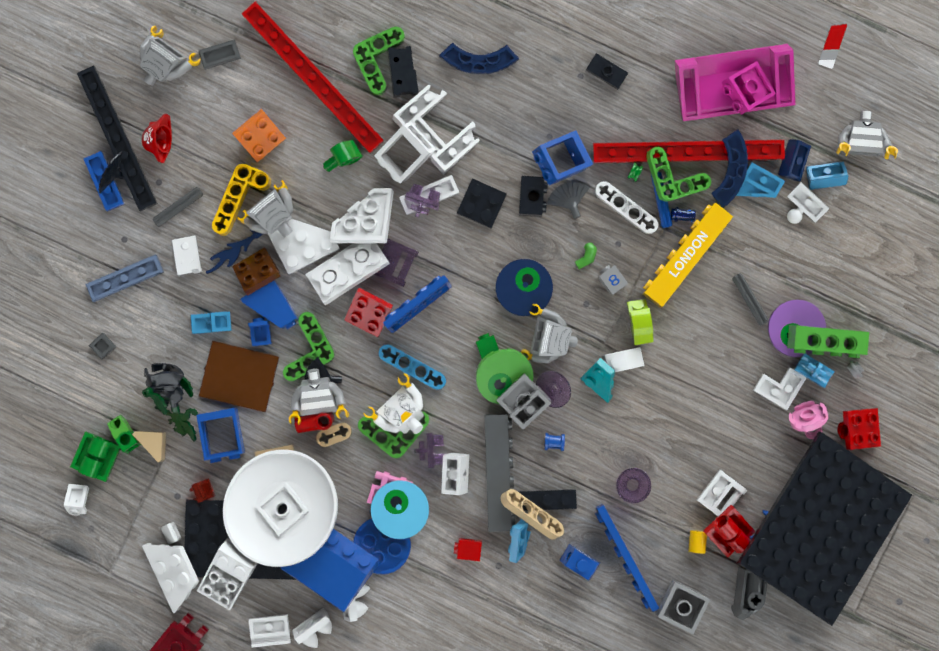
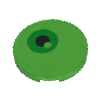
M507 348L495 352L492 351L480 361L477 367V387L484 398L499 404L496 399L524 373L533 381L532 366L527 357L517 350Z

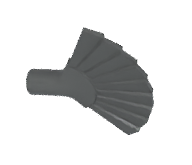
M567 182L557 187L551 193L547 204L569 209L573 218L577 219L581 217L577 206L590 187L580 182Z

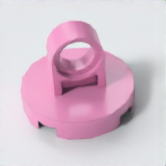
M814 401L803 402L794 407L795 411L792 414L791 412L789 413V421L793 429L805 432L806 437L809 439H814L818 432H822V426L828 420L827 408L821 402L820 405L815 404Z

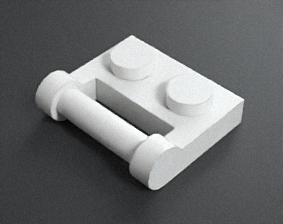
M719 469L697 501L716 516H719L730 505L734 506L741 495H744L747 490ZM734 487L736 489L723 508L721 510L717 509V506L729 490Z

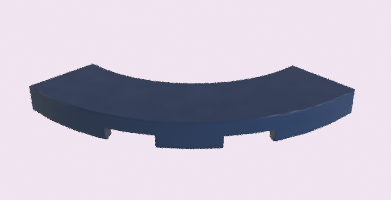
M452 43L439 55L444 62L455 69L478 75L502 71L519 60V57L507 44L495 52L486 55H475L460 49Z
M739 129L722 139L728 154V168L722 183L711 193L722 208L727 206L738 194L747 173V148Z

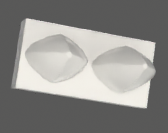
M365 584L347 610L343 612L344 620L349 622L357 621V618L364 615L368 610L364 603L355 601V599L365 595L370 589L369 586Z
M324 608L292 630L294 639L298 644L303 643L306 646L317 648L318 638L315 632L331 634L332 624L328 612Z

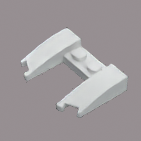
M427 85L399 109L392 119L400 128L402 125L411 122L436 149L430 156L431 162L444 175L480 140L479 138L474 140L471 130L476 127L474 122L470 123L447 144L438 137L422 118L447 93L442 90L441 94L438 95L429 91L431 85Z

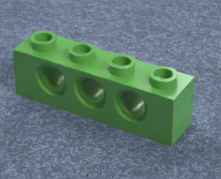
M789 325L787 348L794 349V353L806 354V350H812V354L824 355L825 351L830 352V356L842 357V353H848L850 358H860V355H868L869 332ZM809 336L812 337L811 345L807 342ZM829 337L830 345L827 347L826 339ZM846 339L848 340L847 348L844 347V341Z

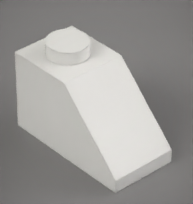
M640 347L603 355L604 361L615 372L645 366Z

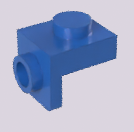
M255 318L252 323H248L253 347L272 344L269 321H264V318Z

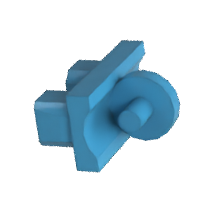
M807 354L802 355L794 369L822 388L826 387L829 379L835 372Z

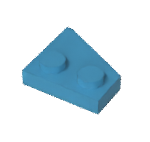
M751 162L742 187L736 196L776 198L785 180Z

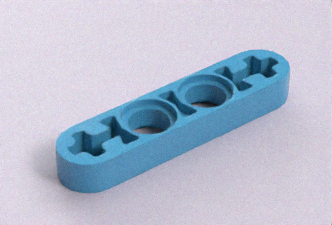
M383 345L379 349V357L386 363L433 389L438 390L445 386V376L435 369L391 345ZM391 348V353L396 355V352L400 353L396 358L395 364L391 362L393 358L389 356L384 358V353H382L384 349ZM402 357H407L410 361L409 366L406 368L399 366V359ZM417 367H425L426 375L424 377H418L415 374ZM430 370L434 372L432 374L433 377H442V385L438 384L436 387L433 380L425 381L429 376Z

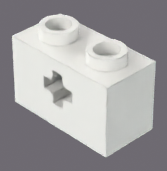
M449 453L443 455L441 494L462 495L468 493L469 454Z

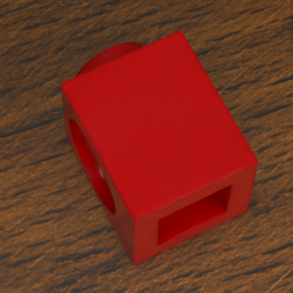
M459 538V543L455 542L454 554H457V559L480 561L482 540Z

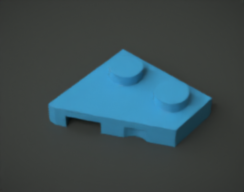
M522 519L513 525L510 530L512 538L508 553H510L509 561L517 563L525 555L527 542L531 531H527L528 523Z

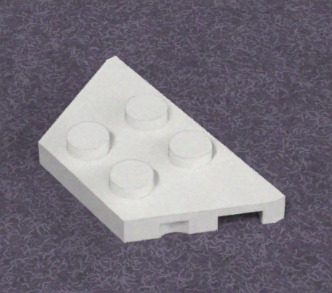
M151 543L143 545L144 552L172 612L179 611L184 600L189 597L191 590L199 582L184 547L176 545L171 547L165 544L151 545Z

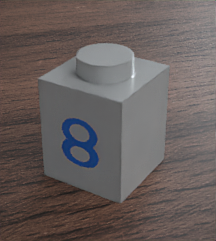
M608 265L599 271L601 275L598 279L611 296L628 284L615 265L613 267Z

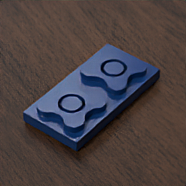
M445 275L442 277L437 276L427 286L420 289L415 294L416 297L414 299L405 301L399 308L385 317L386 321L383 322L386 328L391 333L396 332L452 288Z

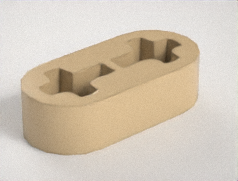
M339 423L327 430H321L316 436L317 443L322 447H328L346 440L351 436L352 428L347 423ZM340 426L348 428L345 437L342 434L337 436L335 432L340 431ZM322 433L326 435L333 434V437L328 439L327 444L325 441L321 442L320 440L323 437Z

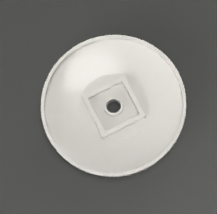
M293 450L265 452L244 464L231 480L223 503L224 525L233 545L250 560L271 567L294 565L315 554L331 535L338 513L337 493L330 475L316 460ZM282 504H286V513L279 514V506Z

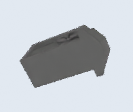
M738 567L734 604L731 606L735 617L744 620L764 606L767 583L742 567Z

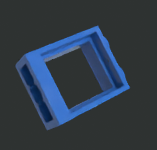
M576 130L544 143L532 151L534 160L539 165L542 176L549 186L585 171L593 165ZM564 142L576 167L559 174L547 149Z
M237 408L196 415L204 461L210 460V463L222 461L221 457L229 456V460L241 458L240 454L245 453ZM232 416L238 449L211 454L206 421Z

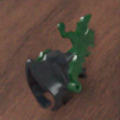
M167 363L151 364L152 372L163 371L149 374L148 369H144L147 388L142 391L143 396L146 398L151 397L156 405L155 409H158L164 415L166 414V416H171V419H168L169 424L175 423L173 428L175 432L181 434L182 437L188 434L192 441L195 442L197 440L194 426L187 420L190 419L191 413L196 416L198 412L196 409L189 408L185 413H180L178 404L183 399V389L189 397H193L191 383L184 377L183 371L176 365ZM169 402L172 413L170 412V410H167Z

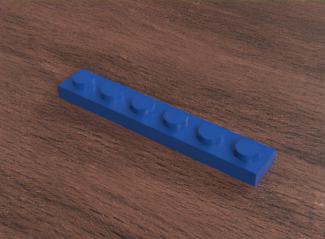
M601 504L595 507L598 511L595 515L599 523L604 522L607 528L604 530L609 541L613 539L616 545L613 548L618 558L622 556L625 561L623 567L628 575L632 574L634 581H632L633 586L637 592L641 591L644 596L641 600L645 608H650L652 612L658 610V604L605 506Z

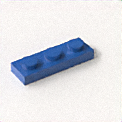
M100 151L84 158L105 210L108 212L124 205V200L115 180L101 194L99 193L100 179L105 168L108 166L103 152Z

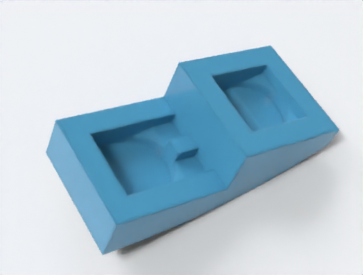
M230 311L190 315L192 334L231 331Z

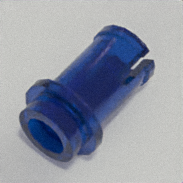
M679 207L672 208L671 220H674V222L678 220L695 221V210L679 209Z

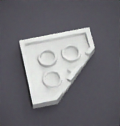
M373 188L368 192L366 198L347 210L348 213L342 218H337L332 222L331 243H387L394 194L393 189Z
M294 219L286 222L293 231L285 238L278 230L273 234L268 232L288 275L340 250L337 243H331L330 241L331 231Z

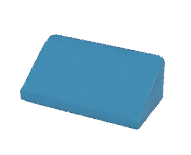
M844 161L806 167L810 190L847 184L849 176Z

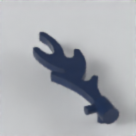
M250 229L253 234L250 237L239 242L228 243L227 246L232 247V249L213 255L210 260L213 261L220 258V261L212 269L206 271V274L216 271L227 259H229L227 267L230 268L238 259L241 247L244 246V251L247 252L251 242L263 234Z

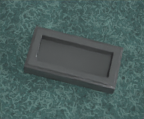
M235 39L198 50L205 70L241 59Z

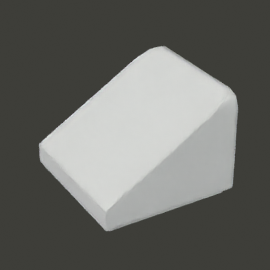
M174 522L161 527L168 544L181 539Z

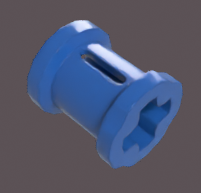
M545 433L544 450L550 448L564 451L565 434L556 436Z

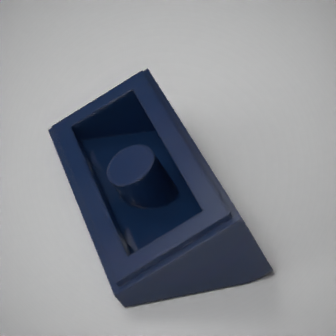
M798 139L788 140L785 149V159L781 162L778 175L801 182L811 145Z

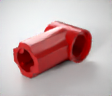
M333 413L300 416L301 423L299 425L298 418L294 417L297 434L329 429L334 422ZM320 417H327L329 424H323L320 421Z

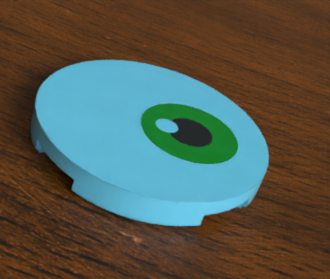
M397 480L385 484L377 491L371 504V516L375 526L384 535L394 539H405L417 534L426 524L429 515V503L426 495L417 485L408 481Z

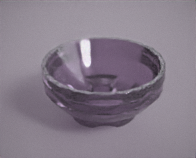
M626 469L617 478L616 490L619 496L626 502H642L651 492L650 477L641 469ZM631 479H635L638 482V487L634 491L627 488V482Z

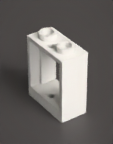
M411 122L402 125L374 156L378 159L379 165L390 172L392 179L401 184L407 181L436 149ZM402 135L421 154L405 172L386 154Z

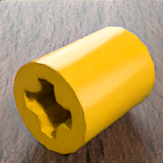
M690 530L688 552L705 554L707 535L703 531Z

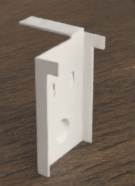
M196 236L172 240L177 275L180 277L182 274L202 272Z

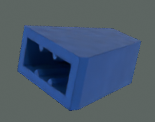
M276 280L240 299L242 303L282 329L285 327L287 330L297 324L295 321L299 319Z

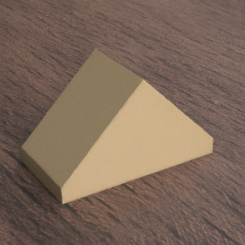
M136 431L132 434L158 463L165 460L166 432Z

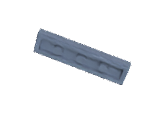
M155 254L85 285L92 302H96L162 274L164 270L158 256Z

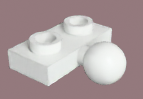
M802 182L787 196L798 206L797 209H791L787 213V219L790 223H799L802 220L803 213L807 214L816 223L829 210V207Z

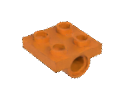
M262 109L232 133L256 162H259L286 139Z

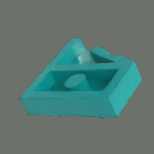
M599 358L580 379L607 403L612 399L611 390L614 387L613 378L615 370L603 359Z

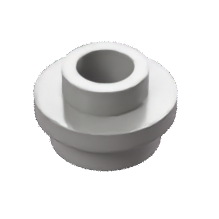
M850 361L847 368L854 378L863 377L862 372L864 369L858 361L856 363Z

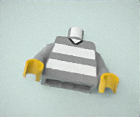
M861 111L860 121H853L850 125H847L838 136V149L836 153L839 154L840 151H843L845 156L853 154L879 157L885 152V159H889L890 154L896 159L898 149L892 145L885 129L881 127V123L871 122L872 112Z
M319 369L308 370L309 379L303 380L301 386L296 388L292 396V414L289 416V423L291 424L292 418L296 417L298 418L299 425L301 423L299 413L301 416L336 412V416L341 420L340 413L345 411V415L348 418L349 412L344 408L346 405L342 390L334 382H330L329 377L320 378Z

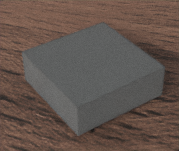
M101 333L88 345L101 360L117 347L105 333Z

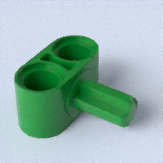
M354 140L343 141L330 149L333 156L323 163V168L327 172H331L338 166H348L359 161L363 156Z

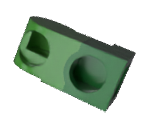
M121 414L107 423L112 432L111 434L122 452L130 453L142 445L132 435L134 433Z

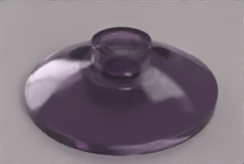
M547 371L538 377L536 385L551 399L549 407L559 408L568 403L571 397V387L563 375L555 371Z

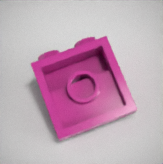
M757 61L722 82L723 92L731 97L733 109L741 115L776 94Z

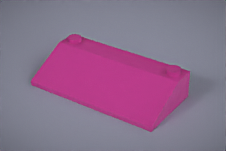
M788 44L675 60L676 82L682 121L738 114L739 112H736L732 107L733 101L731 97L723 92L722 82L756 61L776 94L747 112L796 105L793 49Z

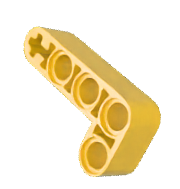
M246 164L236 166L212 222L214 232L221 236H226L231 232L250 186L262 191L269 189L271 186V178L267 173ZM243 169L249 171L246 178H240V172ZM259 177H266L264 185L260 186L257 184ZM235 187H241V193L238 196H233L232 194ZM228 204H233L234 210L229 214L226 213L225 207ZM222 215L226 216L227 218H230L229 221L227 219H224ZM224 223L226 228L220 230L218 225Z

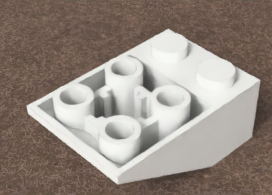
M227 538L218 549L197 592L224 608L231 610L257 563L245 557L233 545L231 540Z

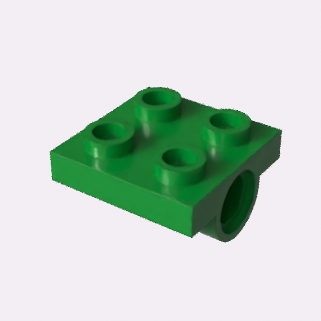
M86 431L70 467L78 470L79 473L107 482L121 449L118 444Z

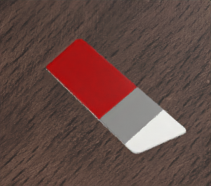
M847 24L831 26L818 63L819 65L833 68Z

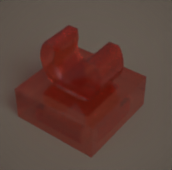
M209 478L191 485L190 492L194 491L196 496L193 500L198 501V503L216 496Z

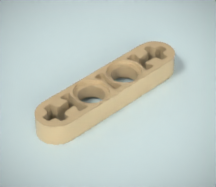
M510 489L502 493L501 502L503 506L552 540L563 535V525L557 519L519 492ZM523 505L527 507L528 514L523 511ZM537 515L541 517L542 524L538 522Z

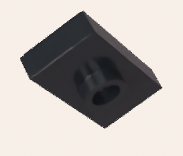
M597 53L586 71L617 90L628 75L627 71Z

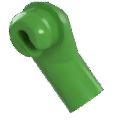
M591 242L586 243L584 246V257L575 261L579 270L595 260L597 248Z

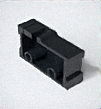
M406 46L403 49L388 48L393 98L411 94V96L417 95L419 90L416 70L413 67L411 46Z

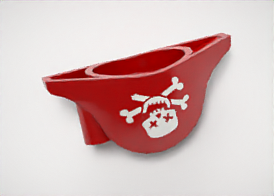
M163 114L158 121L150 122L142 134L143 148L153 153L160 163L165 162L172 144L171 120L168 114Z

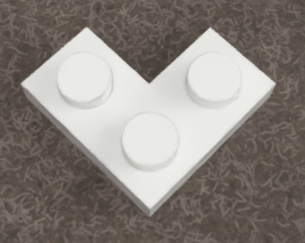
M788 368L780 383L762 374L753 391L784 410H788L806 377L792 368Z

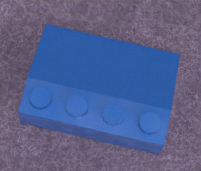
M333 529L325 544L315 554L300 563L284 566L281 569L342 612H345L378 567V559Z

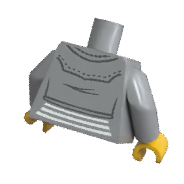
M156 26L151 27L152 34L148 35L140 45V67L148 72L144 82L151 86H154L157 80L163 82L177 79L192 68L191 66H198L201 62V59H198L196 62L191 60L196 56V53H191L189 61H185L187 57L161 39L164 35L162 29L159 33H155L157 31Z
M281 181L282 186L279 188L274 185L275 189L249 211L243 210L245 216L243 218L237 217V219L252 231L261 234H267L268 232L273 234L278 230L284 238L293 231L286 223L292 218L293 204L292 197L284 181Z
M532 304L537 306L539 310L537 313L530 312V314H539L541 317L537 318L530 352L523 349L521 353H526L528 355L527 359L532 360V362L548 364L560 356L566 355L568 347L575 348L578 339L576 336H571L572 329L566 327V321L558 313L545 308L542 310L539 305Z

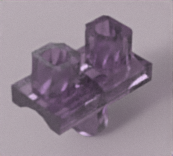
M413 184L410 192L406 193L405 198L419 204L418 206L415 204L410 206L411 210L416 211L415 217L419 218L421 213L429 214L430 210L423 208V206L438 211L440 207V192L430 190L428 198L421 197L424 187Z
M433 432L427 433V448H425L424 441H419V449H414V453H419L420 460H425V453L428 452V468H434L435 465L443 464L444 453L434 454V446H444V436L433 434Z

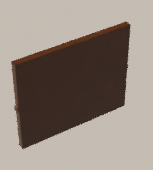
M212 341L207 364L204 367L205 372L199 396L266 412L271 389L274 386L273 381L279 356Z

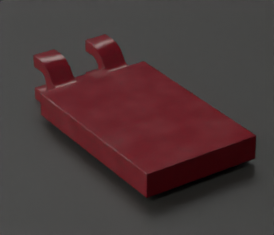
M188 612L179 624L175 620L170 624L150 651H200L204 646L200 640L209 629L202 625L196 633L191 631L187 626L194 617Z

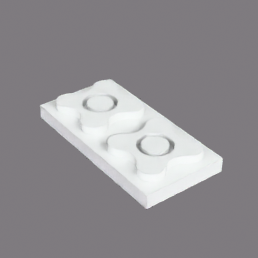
M353 243L308 272L306 276L324 305H327L390 263L377 243Z

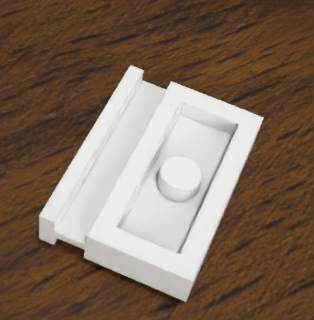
M288 614L249 619L252 648L291 643Z

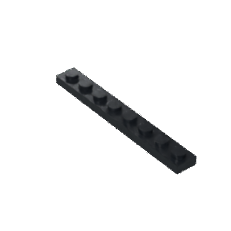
M93 65L78 72L77 76L114 157L122 151L120 170L139 211L141 212L158 204L96 67Z

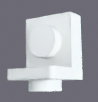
M68 484L64 507L69 514L75 516L86 514L85 504L89 491L88 486Z

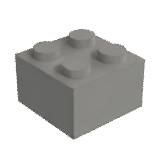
M672 579L656 615L694 634L710 599Z

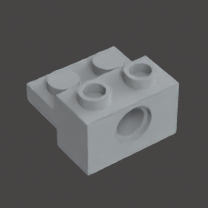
M525 373L496 399L522 429H525L551 404V399Z

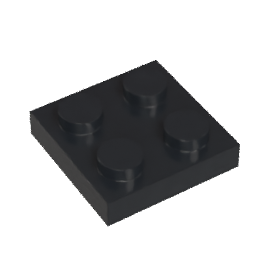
M472 178L457 214L492 229L507 193Z

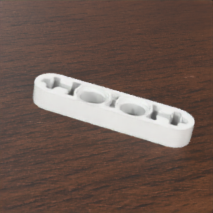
M600 182L596 186V196L643 233L652 234L657 230V220L610 183ZM606 186L609 194H612L613 191L616 193L612 196L610 202L607 200L609 198L607 194H600L601 190L599 187L603 188ZM616 197H621L624 200L622 207L614 205L613 201ZM635 208L639 211L637 219L630 218V209ZM643 214L646 216L644 218L646 222H653L652 226L654 229L650 228L647 230L644 222H641L640 225L637 223Z

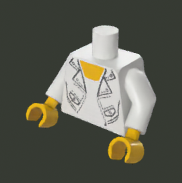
M404 373L407 377V382H402L398 377V383L405 385L406 388L402 386L376 411L378 415L375 414V410L372 407H368L373 412L371 416H367L364 412L363 414L366 418H372L373 422L385 431L394 433L401 431L405 434L411 430L414 434H417L423 429V425L419 422L424 416L421 411L423 409L422 395L415 385L409 382V375Z

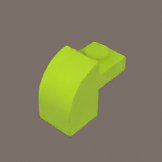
M646 299L627 302L634 345L654 342L652 318Z

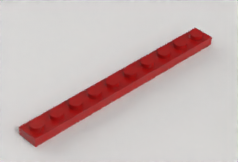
M256 1L241 13L370 154L384 142L381 136Z
M744 140L748 160L785 159L784 140ZM723 141L593 143V163L648 162L647 152L654 147L664 149L668 162L728 161V154ZM659 153L653 155V158L660 157Z

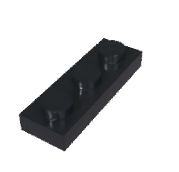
M576 489L518 491L543 510L577 509ZM523 505V511H528L527 507Z

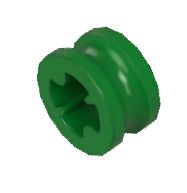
M634 163L627 178H633L636 182L643 166H637V163Z

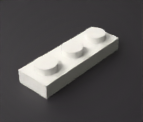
M450 175L399 198L406 215H409L459 194V190L453 176Z

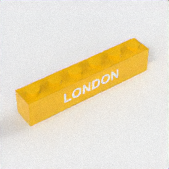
M716 202L712 206L709 204L702 211L704 215L700 221L698 219L695 220L690 227L692 229L691 233L688 236L685 234L678 242L680 247L676 251L673 249L666 257L669 261L665 266L661 264L655 271L657 276L654 280L649 279L643 286V289H645L643 295L661 308L665 305L734 217Z

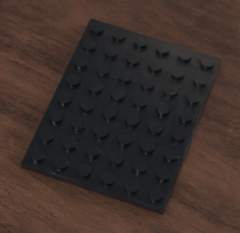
M818 432L737 563L827 624L833 626L911 499L912 494L823 432Z

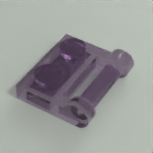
M387 239L382 252L390 264L374 275L404 287L406 283L404 280L414 257H417L419 252ZM402 253H407L404 264L396 278L393 276Z

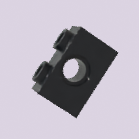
M521 176L519 216L542 217V213H546L547 201H543V196L547 194L548 183L544 182L543 177ZM536 192L539 195V199L531 201L528 198V194Z

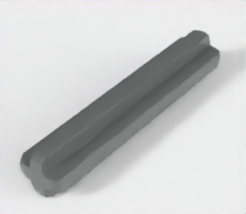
M195 187L153 217L154 223L158 227L162 226L202 197L203 193L200 188Z
M741 273L735 275L732 280L758 325L766 324L769 320Z

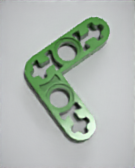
M395 26L356 44L353 48L354 57L370 91L374 95H382L387 87L374 57L388 51V48H394L403 43L405 35L400 27ZM393 32H396L397 34L401 33V35L399 36V40L396 41V39L393 38L389 40L391 44H387V40L384 36L387 35L389 39L393 37ZM377 39L383 40V41H384V46H383V48H381V49L375 48V47H374V42H375V40H377ZM359 48L366 49L365 56L367 59L370 57L371 59L364 61L361 54L357 55ZM366 65H374L375 71L372 74H367L364 71ZM377 74H379V77H376L378 83L383 84L379 91L377 88L373 89L375 86L373 79L368 80L369 78H374Z
M654 147L647 152L648 165L660 200L664 202L672 201L710 187L711 178L705 173L674 181L664 149ZM659 153L660 157L653 158V155ZM663 163V165L655 167L656 164ZM659 169H663L666 172L664 180L660 179L657 175ZM704 179L705 183L694 186V182ZM668 181L669 184L661 186L660 183H665ZM682 182L688 184L689 189L686 193L680 189ZM670 190L671 194L664 195V192Z
M310 312L302 313L298 322L313 351L284 368L283 375L288 381H296L305 376L307 368L304 367V360L306 358L314 360L319 357L323 365L331 362L335 355L318 320ZM304 317H312L313 320L310 321L312 327L317 325L318 328L307 333L306 330L310 328L307 324H303ZM314 332H319L322 335V340L319 343H314L311 339ZM326 342L327 345L323 347L326 351L330 350L329 359L321 358L323 352L321 348L317 350L316 346ZM300 362V367L305 372L301 374V370L295 373L296 377L288 376L289 368H298L296 364Z
M423 412L426 423L422 424L423 429L419 433L414 434L412 440H406L401 431L395 437L389 431H385L380 427L371 437L369 434L372 431L368 428L364 430L362 422L370 420V426L375 429L378 425L373 422L372 418H361L358 422V428L393 458H400L429 423V416ZM377 433H386L387 440L384 443L378 442L376 439ZM398 437H400L408 445L405 447L403 444L400 447L401 453L394 455L391 447L392 445L397 446L400 441H397Z

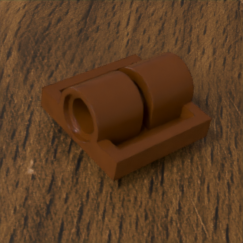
M265 247L232 266L247 296L280 277V271Z

